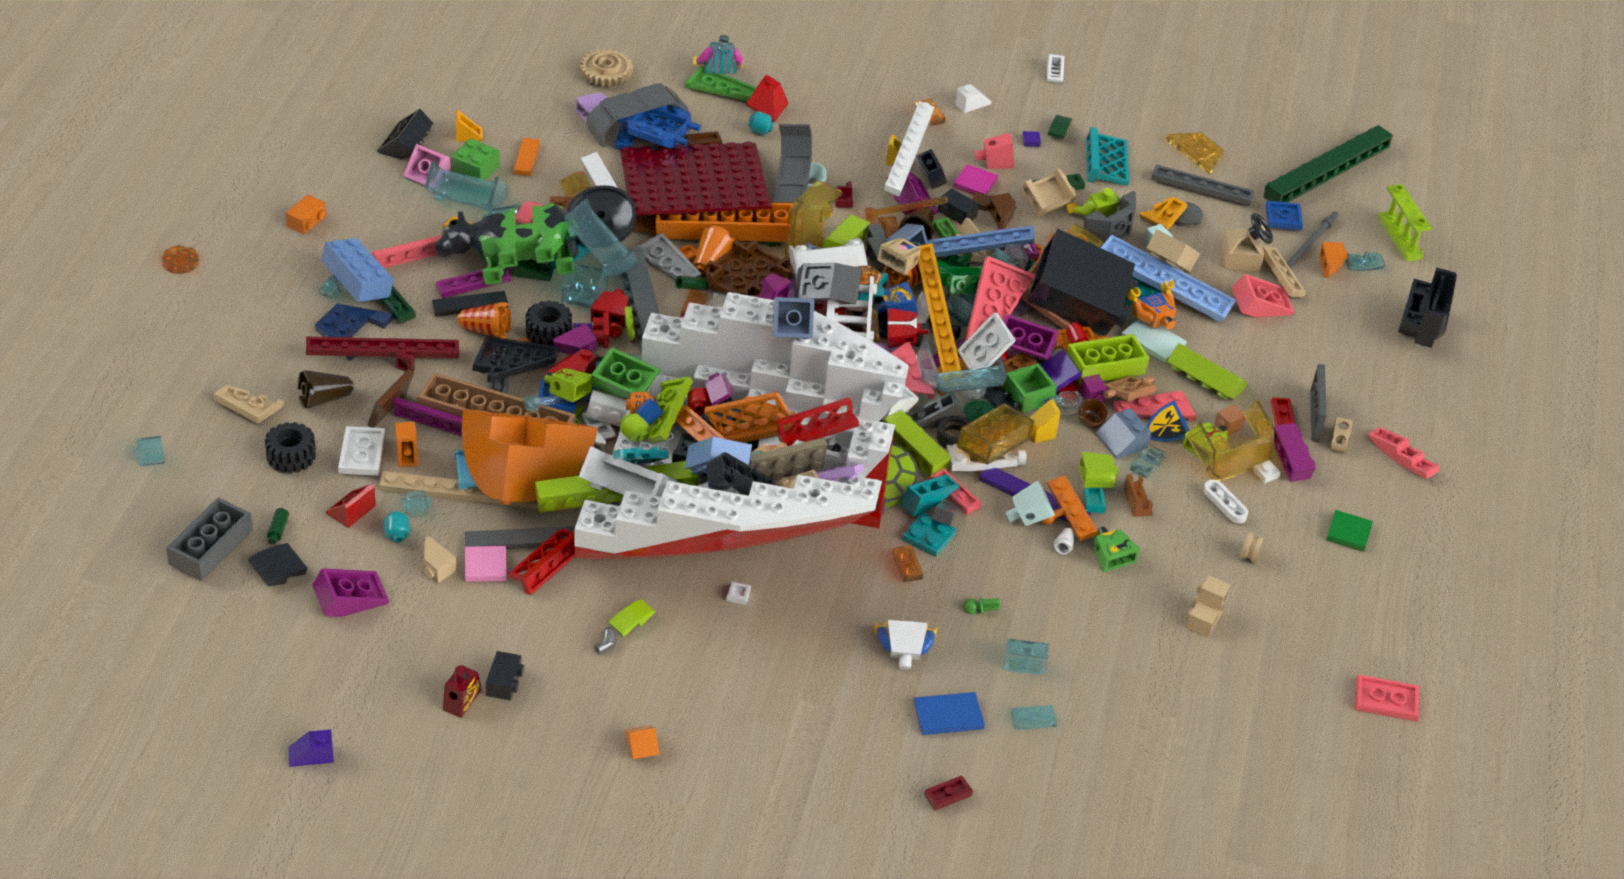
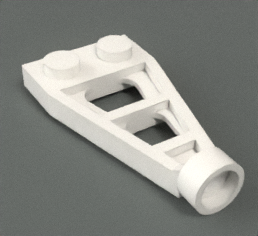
M961 444L947 445L946 451L951 456L950 467L952 471H978L1026 464L1025 450L1009 452L967 445L963 446ZM969 455L982 456L984 461L972 462ZM990 457L998 458L1000 460H991Z

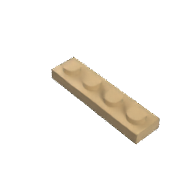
M1263 246V259L1268 263L1271 271L1276 275L1290 297L1303 298L1307 292L1276 247Z

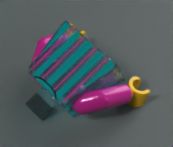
M721 35L719 36V42H711L709 47L700 56L693 57L692 66L699 65L701 67L703 64L705 73L736 74V67L740 66V68H743V57L739 50L734 47V44L729 43V37Z

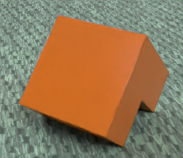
M648 725L624 730L626 743L629 745L630 757L632 759L659 755L655 727Z

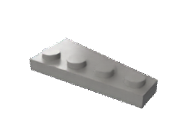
M663 233L636 246L643 248L646 262L674 279L678 276L702 277L700 271Z

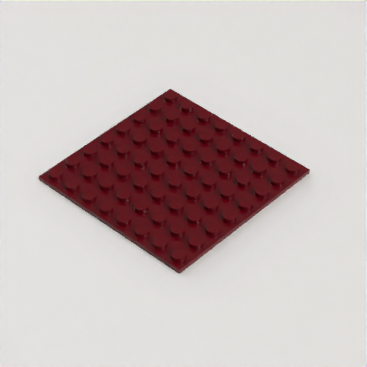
M747 141L744 143L728 142L727 144H693L692 146L678 144L670 149L660 145L658 150H651L650 146L620 148L626 193L632 198L637 215L772 209L756 143Z

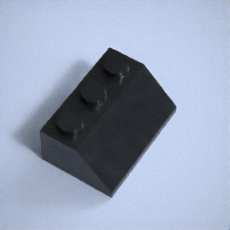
M419 108L396 124L377 152L398 159H403L406 156L411 157L416 144L421 145L424 142L423 138L431 132L430 128L434 123Z

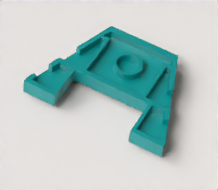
M642 447L618 449L613 451V458L622 459L633 464L656 463L668 459L669 450H661V447H651L649 450H644Z

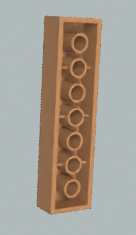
M433 372L417 396L418 404L462 417L463 409L497 414L500 412L515 416L517 414L541 419L547 418L576 424V414Z

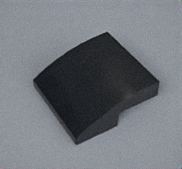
M288 543L262 550L249 557L248 560L268 586L286 584L288 577L306 575L308 569Z

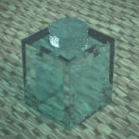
M161 436L137 439V447H134L135 459H139L140 466L164 464Z

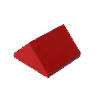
M371 483L353 489L325 511L326 514L349 528L376 506L375 486Z

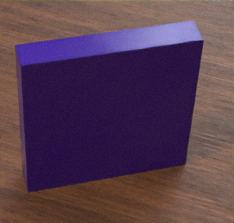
M1064 349L1040 365L1057 386L1056 392L1082 376Z

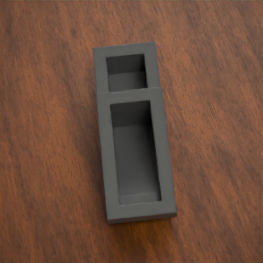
M881 223L867 226V251H869V257L878 273H883L885 267L884 263L877 260L880 245L886 243V236Z

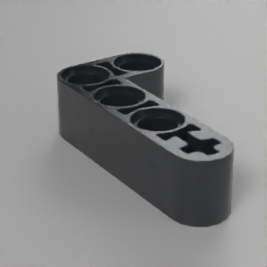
M726 452L707 463V479L710 489L726 491L732 487L749 496L753 481L776 486L772 478Z

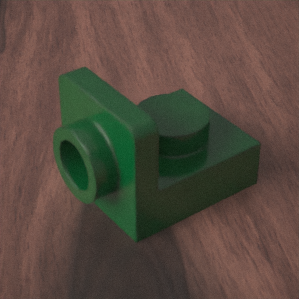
M966 253L962 257L957 254L948 255L942 261L951 267H969L970 254Z

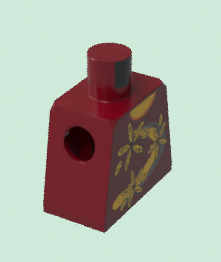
M459 665L455 668L454 673L444 686L443 711L460 718L463 717L482 691L477 671L464 665Z

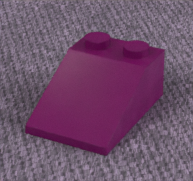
M322 568L312 584L324 616L343 617L389 603L376 571Z

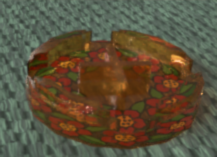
M178 245L167 249L161 260L164 269L168 272L183 274L194 270L198 266L199 255L192 247L184 248V245Z

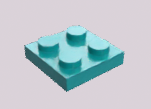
M922 512L902 535V540L936 557L956 534V528L935 521L931 515Z

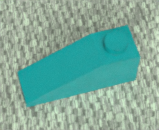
M946 474L907 486L901 506L913 516L919 515L936 506L959 489L960 485Z

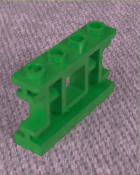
M938 266L942 286L950 288V293H977L983 267Z

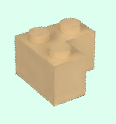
M1209 575L1205 582L1201 581L1197 589L1199 595L1196 596L1193 603L1194 608L1190 607L1186 615V619H1188L1186 628L1209 637L1224 611L1231 584Z

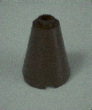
M928 206L918 208L902 219L899 229L906 224L923 225L928 242V240L932 239L934 233L933 210Z
M309 370L300 372L298 376V390L301 389L302 396H299V400L303 408H312L349 396L354 389L353 381L348 376Z

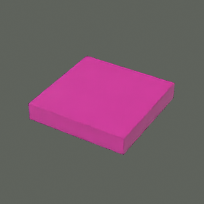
M967 164L954 181L953 187L973 195L976 192L987 195L997 181L998 175Z

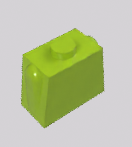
M1081 452L1079 470L1084 488H1114L1115 479L1118 476V466H1115L1113 455Z

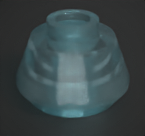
M332 275L320 287V295L330 299L333 296L337 298L343 291L341 289L343 285L336 276Z

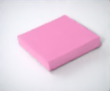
M506 546L465 547V582L506 581Z

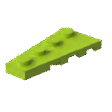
M689 376L661 382L660 388L662 392L658 394L657 400L659 401L658 406L664 413L650 425L647 439L651 443L663 442L669 437L670 430L676 422V417L693 383Z

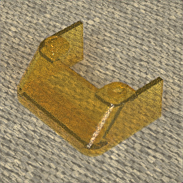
M818 180L792 204L788 213L785 257L789 258L788 246L791 245L794 249H796V246L807 245L808 243L824 248L822 247L825 237L822 236L823 223L827 218L831 217L833 213L832 203L842 195L841 190Z
M1258 399L1244 413L1256 436L1230 446L1222 436L1216 435L1210 438L1201 422H1198L1186 436L1212 480L1222 482L1252 470L1255 465L1271 460L1274 457V425Z

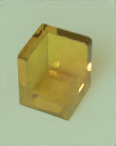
M574 172L559 181L566 196H570L579 190L590 188L584 172Z

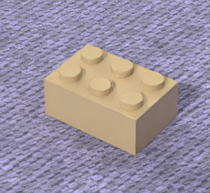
M1157 229L1147 246V249L1151 251L1150 255L1182 272L1185 270L1191 272L1200 255L1199 252L1187 244Z

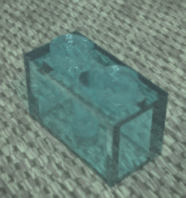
M1007 639L1004 654V670L1045 675L1049 643Z

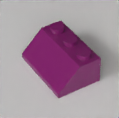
M909 171L900 196H894V199L900 204V210L903 214L909 215L922 206H928L936 215L939 212L922 180Z
M1006 314L1003 322L1016 340L1009 348L1044 360L1050 359L1057 343L1059 331Z

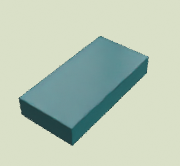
M1083 487L1085 510L1093 513H1105L1106 504L1103 488Z

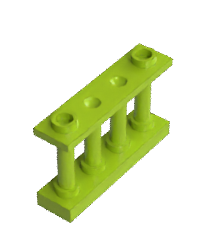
M1403 184L1387 186L1386 189L1392 196V202L1389 211L1379 212L1378 219L1406 261L1421 260L1423 252L1417 244L1421 232L1430 231L1432 227ZM1397 206L1400 208L1398 214L1396 213ZM1404 217L1407 219L1406 225L1403 224ZM1412 228L1414 229L1413 237L1410 234Z

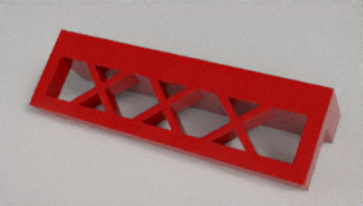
M850 397L777 420L778 439L787 446L793 445L797 440L808 442L859 427V420L853 414ZM846 405V412L837 413L841 406ZM823 412H830L826 418H819ZM804 418H811L808 424H800ZM793 424L789 430L783 431V425Z
M560 528L508 573L509 578L521 582L524 593L532 595L575 557V532Z

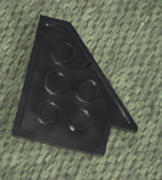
M486 336L473 363V371L483 374L488 373L487 382L497 381L555 363L559 355V347Z

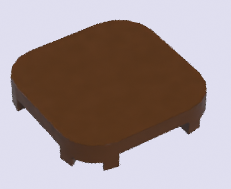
M751 239V242L739 243V240L733 242V248L715 262L710 260L707 263L706 281L712 288L725 295L730 292L759 297L762 291L761 282L764 278L773 273L792 280L793 267L791 259L787 256L780 259L759 248L758 241Z

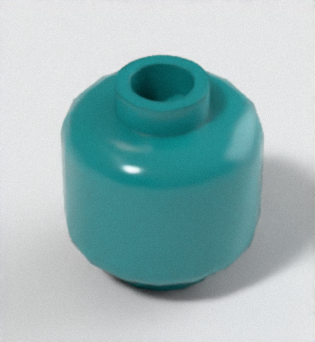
M757 111L755 114H751L748 126L751 132L764 136L768 131H772L774 122H771L772 118L770 115Z
M394 511L384 518L383 527L387 539L400 543L410 535V522L407 515L400 511Z

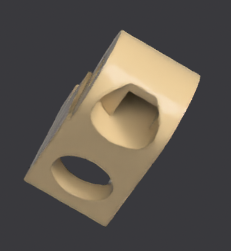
M1336 417L1332 429L1331 450L1346 452L1353 420ZM1346 424L1348 429L1339 428L1338 425Z

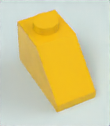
M1053 399L1049 400L1029 418L1026 430L1034 443L1056 438L1061 412Z

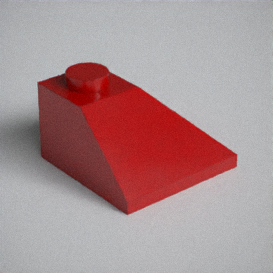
M766 74L756 87L746 106L756 112L760 111L770 115L771 121L775 122L789 102L781 83Z
M581 349L563 358L546 371L544 376L547 372L556 373L562 369L592 374L596 369L599 355L589 350Z

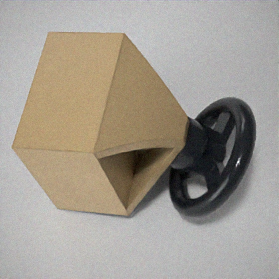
M1258 213L1251 215L1253 226L1249 229H1234L1225 232L1222 244L1225 269L1260 272L1264 258L1262 241L1266 244H1271L1273 242V235L1267 222Z

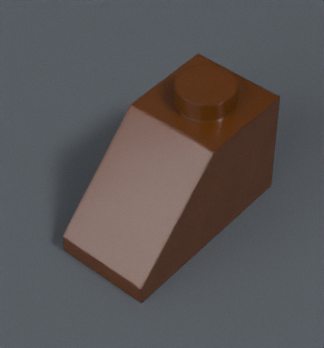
M1010 193L991 195L989 199L988 210L997 227L1004 229L1013 218L1014 210L1016 209V201L1012 199Z

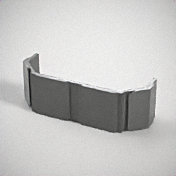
M656 83L636 89L630 93H622L603 99L587 116V126L593 137L604 147L606 132L619 119L668 104L681 107L688 111V107L672 89L667 86L664 87L662 83Z
M779 124L781 158L774 200H771V203H799L800 214L805 206L811 169L812 130L810 124Z

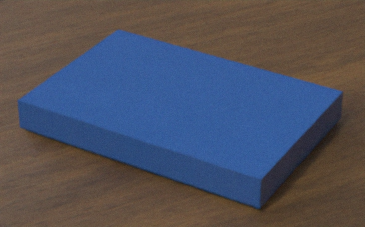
M976 692L914 698L913 703L922 735L984 729L985 724Z

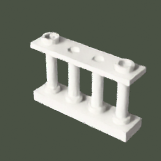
M870 276V285H859L858 292H868L869 301L857 300V304L841 305L834 300H828L827 304L828 318L842 323L867 324L866 333H856L872 342L874 339V331H870L872 298L877 293V284H873L874 276ZM839 306L868 308V317L838 315V313H835V308H839Z

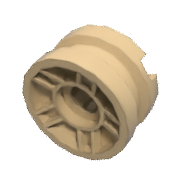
M1249 532L1240 558H1249L1251 562L1256 563L1265 537H1256L1255 534Z

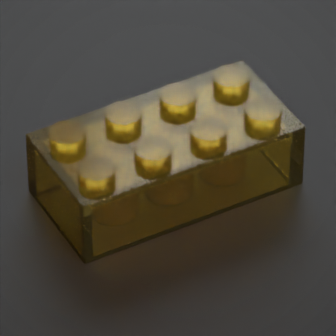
M1004 403L962 427L956 447L978 459L981 463L988 465L1028 441L1035 421Z

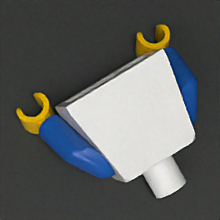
M888 620L887 629L886 622H883L882 626H878L876 622L874 623V633L878 636L884 650L890 653V658L899 659V669L902 670L911 669V660H919L920 655L928 652L934 643L938 627H935L934 630L929 629L927 623Z

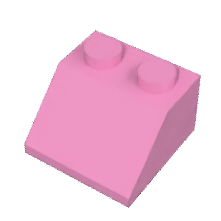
M416 144L403 176L434 189L448 176L451 169V158Z

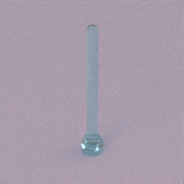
M592 393L582 397L577 401L591 399ZM528 395L524 400L525 408L528 411L537 410L542 405L571 402L559 396L540 398L536 395Z

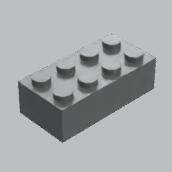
M218 497L166 547L169 565L202 581L253 530L251 513Z

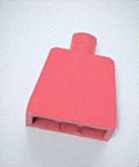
M1010 133L985 139L984 149L974 151L976 161L985 160L988 169L1014 168L1013 142Z

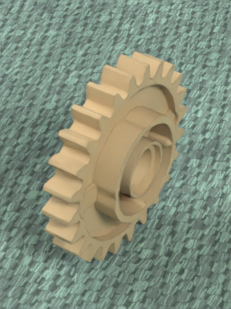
M597 49L596 53L590 51V55L585 54V57H582L580 72L584 80H589V83L595 82V85L601 84L602 87L605 84L608 87L611 84L617 86V83L623 84V81L627 82L628 78H631L633 63H631V59H628V55L623 56V52L618 53V50L612 52L611 49L608 51L605 49L599 51Z

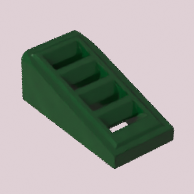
M532 259L518 261L514 276L551 281L555 267L544 263H537V261Z

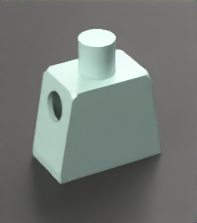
M1039 481L1034 482L1014 495L1012 500L1015 507L1006 512L1010 522L1021 518L1026 526L1055 515Z

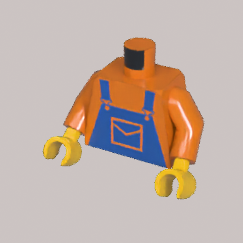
M1165 280L1161 284V289L1166 294L1162 292L1137 298L1141 294L1139 288L1135 287L1133 290H1129L1126 296L1129 300L1133 301L1132 314L1151 328L1165 326L1167 329H1172L1176 323L1173 320L1176 314L1173 293H1171V289L1175 285L1174 281L1170 280L1167 285Z

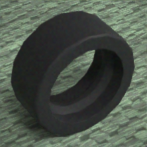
M960 416L945 417L938 424L937 440L944 448L947 445L952 446L953 444L970 446L974 427L966 418ZM951 429L959 430L965 436L953 437L945 433V431Z

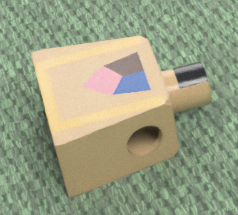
M903 238L880 245L877 260L906 275L918 263L921 252L920 245L917 242L910 243Z

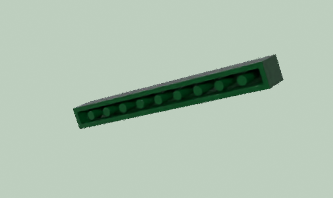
M1379 125L1370 128L1366 132L1357 135L1351 140H1347L1345 143L1302 164L1300 167L1291 170L1272 182H1268L1264 188L1263 198L1267 201L1288 203L1390 148L1393 134Z

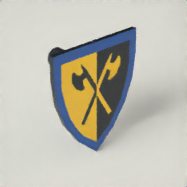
M1175 400L1158 409L1147 424L1148 429L1151 431L1150 439L1155 441H1175L1184 438L1185 433L1190 431Z

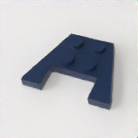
M336 304L315 324V330L322 337H352L367 322L384 329L394 319L392 313ZM346 356V358H347L348 360H350V361L355 357V356Z

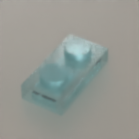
M1053 705L1011 709L1015 730L1056 727L1057 720Z

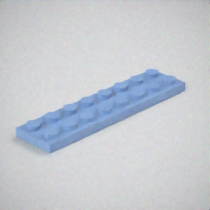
M1113 235L1101 247L1135 263L1132 276L1149 284L1151 287L1162 291L1161 284L1166 280L1168 285V282L1173 280L1175 285L1171 289V293H1173L1174 298L1212 317L1214 320L1222 323L1235 305L1236 299Z

